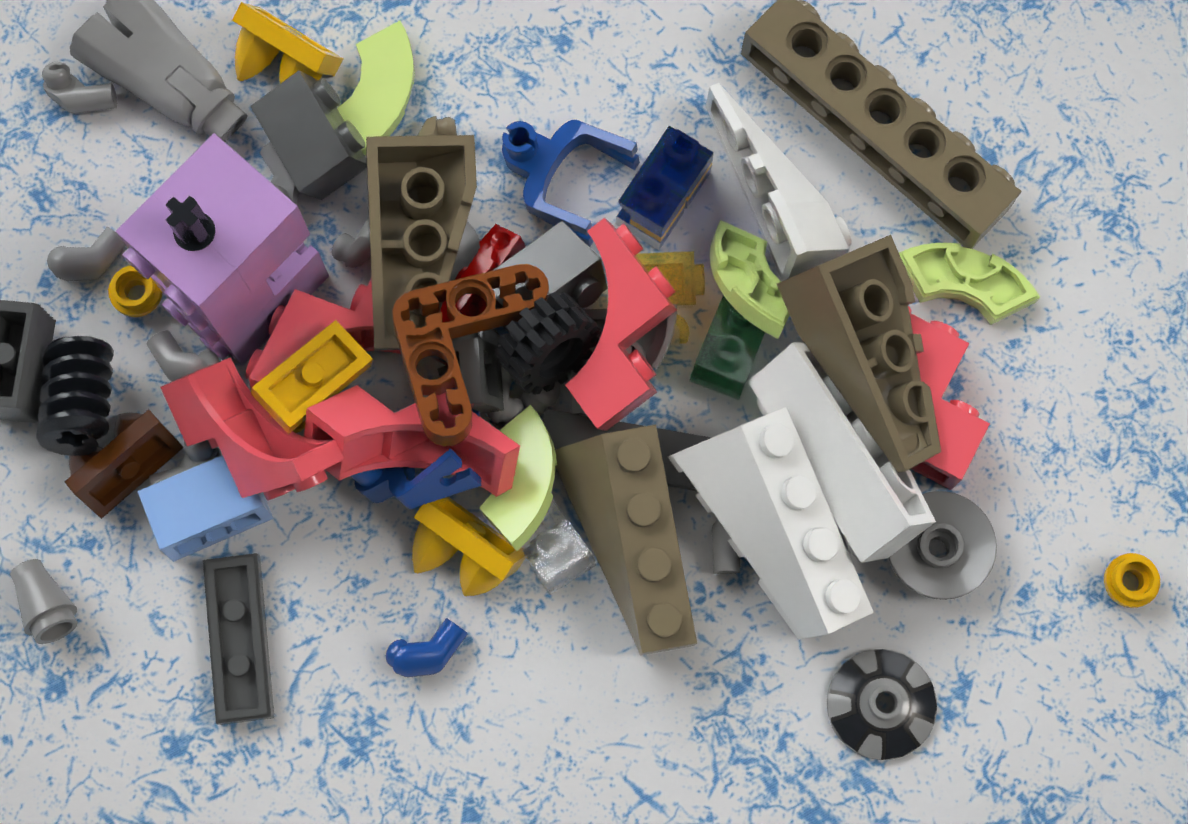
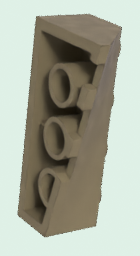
M656 424L600 434L556 449L557 465L555 468L564 484L640 656L696 645L697 639Z

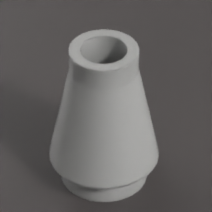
M27 560L12 569L10 576L15 585L25 634L33 636L38 644L52 643L70 634L78 624L75 618L77 607L45 570L41 560Z

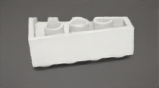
M791 343L748 381L757 396V406L764 416L787 407L833 518L841 530L840 534L847 550L858 557L861 563L889 558L936 522L910 469L901 473L896 471L805 343Z
M787 407L668 456L679 473L684 471L698 491L695 496L707 513L713 512L731 537L727 541L739 558L745 557L759 576L758 584L798 640L830 634L874 613Z

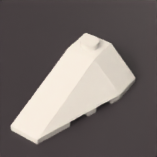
M719 83L709 86L706 109L763 239L767 241V248L781 280L789 279L848 253V246L851 245L852 241L844 219L841 216L835 218L828 201Z

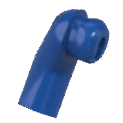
M446 618L430 641L407 643L404 639H399L392 642L386 651V662L389 666L393 667L396 674L407 678L437 674L445 667L468 633Z

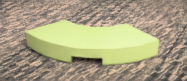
M401 21L356 44L362 62L360 81L352 96L337 108L344 121L351 122L363 137L365 147L361 150L365 156L366 137L390 136L400 124L405 115V109L414 84L415 69L412 49Z
M720 220L710 246V265L714 279L724 297L735 310L754 326L779 339L790 315L777 287V283L781 281L770 270L765 256L767 241Z
M958 243L923 244L899 252L911 280L913 291L920 303L937 298L960 300L976 308L992 325L1036 303L1040 298L1033 285L1022 273L993 253L990 256L974 249L962 247Z
M531 405L499 430L520 445L512 489L497 497L491 493L479 508L488 521L516 551L535 533L553 499L551 492L555 478V466L557 465L556 452L551 436L540 416Z

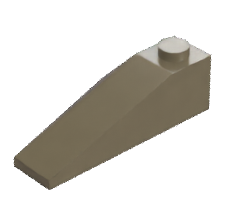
M474 135L366 137L374 351L400 350L394 331L392 309L395 301L401 295L412 290L450 280L477 188ZM439 302V312L441 311L443 302ZM420 309L410 311V320L414 322L416 328L426 326V316H422Z
M886 236L777 283L798 335L898 473L905 472L940 453L941 446L931 389L921 381L917 354L924 352L921 334H913L908 305L915 303L913 286L892 236Z

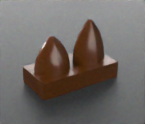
M149 409L144 414H118L114 428V439L104 448L98 446L97 450L89 455L69 456L71 476L64 482L76 497L102 519L184 447Z

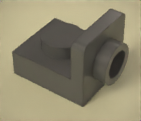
M479 333L451 339L458 363L460 364L471 409L482 413L504 411L501 364L498 362V357L495 354L498 346L481 339ZM431 356L435 359H438L446 363V361H444L441 357Z

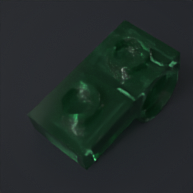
M724 295L696 359L689 382L739 400L765 332L754 326L735 310Z

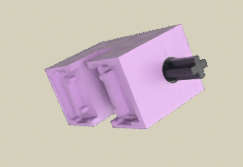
M215 133L115 231L128 247L122 254L124 259L147 280L151 277L167 299L161 304L162 307L184 327L188 324L200 336V341L211 352H214L219 359L224 360L230 354L242 366L251 358L254 351L259 349L270 338L269 325L276 308L279 305L286 306L295 289L312 295L329 277L319 252L311 245L309 247L305 246L303 242L310 235V232L298 206Z

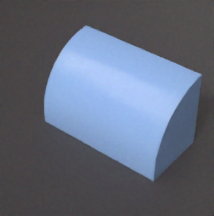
M223 455L137 491L160 551L173 562L274 519L263 493L245 498L241 497Z

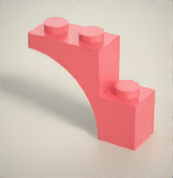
M603 218L587 232L601 255L606 271L608 309L605 325L594 352L582 369L565 386L595 427L607 431L657 393V390L649 381L656 376L653 368L637 349L630 354L626 349L677 309L668 299L676 291L657 266L649 272L636 256L643 250V247L628 227L623 223L616 229L606 218Z
M371 279L367 286L364 284L359 285L353 296L350 309L295 289L287 305H279L276 308L269 325V335L271 336L264 349H256L249 360L245 376L250 382L251 390L256 383L335 320L340 323L365 351H374ZM380 350L401 354L400 350Z
M908 306L913 334H921L924 352L917 354L921 381L931 389L941 446L940 453L911 469L952 490L963 479L990 423L978 418L980 413L971 405L959 400L947 402L942 399L969 343L958 338L959 333L953 327L940 321H931L929 323L911 314L912 310Z
M231 357L160 387L187 447L208 440L211 449L219 446L242 498L264 493L266 500H271L294 489L296 492L304 491L327 480L328 477L325 469L344 460L336 439L314 440L293 431L288 435L251 395Z
M358 385L308 407L306 411L304 437L314 440L336 439L344 460L325 470L339 481L349 476L375 469L396 467L426 469L451 448L462 459V467L451 475L471 468L481 477L480 487L496 497L512 489L520 445L473 411L472 428L469 435L462 442L454 446H441L427 438L422 429L415 403L394 413ZM446 392L436 395L439 418L435 421H442L445 428L454 427L455 417L458 415L450 413L446 401Z

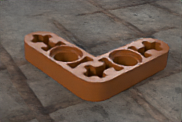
M517 264L409 291L395 301L392 309L395 335L422 429L427 438L433 443L441 446H454L462 442L469 435L472 428L471 404L451 339L505 326L512 320L518 322L522 318L519 313L527 307L529 310H532L534 308V301L541 297L547 301L549 294L548 279L544 272L536 266ZM525 283L528 290H533L531 300L523 301L520 294H515L517 284ZM495 288H499V297L503 298V308L496 309L495 292L493 291ZM466 294L479 295L487 304L486 309L481 314L471 317L462 315L455 305L457 300ZM446 301L447 317L449 319V322L445 323L442 322V312H439V302ZM420 309L422 316H426V326L416 328L414 322L410 320V311ZM427 356H438L446 361L448 369L442 377L429 380L418 374L416 370L417 364ZM446 392V401L450 413L458 415L455 417L454 427L445 428L442 421H435L439 418L436 395Z

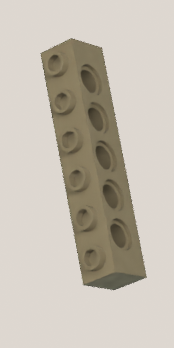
M777 0L745 32L741 49L743 57L964 247L973 249L1006 214L1022 192L1015 186L1014 179L1005 169L997 165H990L975 152L974 145L965 135L957 131H950L937 120L935 112L926 102L919 98L913 99L897 85L895 77L886 68L880 65L874 66L863 57L851 38L841 32L835 33L822 22L816 9L804 0ZM799 46L808 47L816 55L808 58L802 57L793 49ZM834 79H845L853 85L854 89L849 91L840 90L831 81ZM874 111L884 112L890 116L892 123H878L871 117L870 113ZM920 144L925 146L930 151L931 157L921 158L911 152L909 145ZM958 177L965 180L970 187V191L960 192L950 185L948 178Z

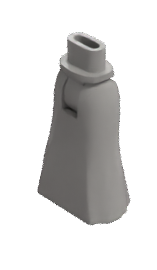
M107 0L103 8L110 22L97 12L73 34L70 45V54L73 58L102 77L126 89L167 118L181 125L193 128L198 135L207 133L211 136L215 133L221 140L226 142L247 119V114L233 103L235 96L226 88L217 70L181 33L155 0Z

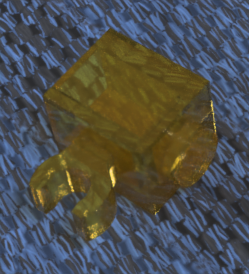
M694 251L639 253L636 255L648 272L657 266L676 291L668 299L672 304H677V308H693L696 305V296L705 294L704 265L694 264ZM677 314L675 327L679 332V344H686L690 334L689 326L686 320Z

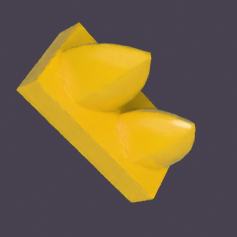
M241 2L232 19L233 22L242 26L235 49V70L238 81L247 80L262 72L271 64L279 51L284 52L280 63V84L299 70L317 80H320L323 74L335 76L344 59L261 7Z
M335 320L252 387L251 395L289 435L306 421L308 407L340 393L371 367L373 358Z
M450 497L421 505L414 516L420 522L412 547L414 572L418 574L435 569L451 559L459 550L463 553L459 575L464 596L480 595L494 589L502 581L515 573L528 555L521 548L516 551L500 533Z

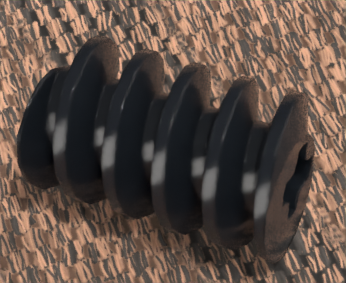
M90 336L61 337L53 340L45 349L43 355L44 368L41 376L43 386L41 387L39 398L41 405L38 412L40 423L38 424L36 438L40 446L48 451L68 456L89 455L97 450L99 444L96 439L107 435L109 423L105 417L109 415L111 406L106 399L110 397L112 391L108 380L111 379L113 374L110 362L113 359L114 350L104 340Z

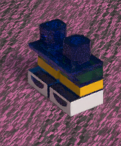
M668 126L618 200L622 209L616 216L615 224L621 226L624 223L634 236L660 250L684 214V208H688L710 175L714 152L702 146L697 140L679 129Z

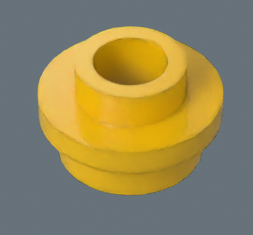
M131 265L116 272L108 288V295L112 305L121 314L129 317H142L151 313L159 305L163 294L151 277L147 280ZM134 286H145V293L141 298L137 300L129 299V292Z
M1127 553L1116 557L1109 563L1104 573V586L1110 598L1117 604L1127 608H1138L1150 603L1156 597L1160 588V575L1156 566L1148 558L1136 553ZM1125 572L1133 573L1137 577L1138 587L1135 591H1131L1124 586L1122 577Z

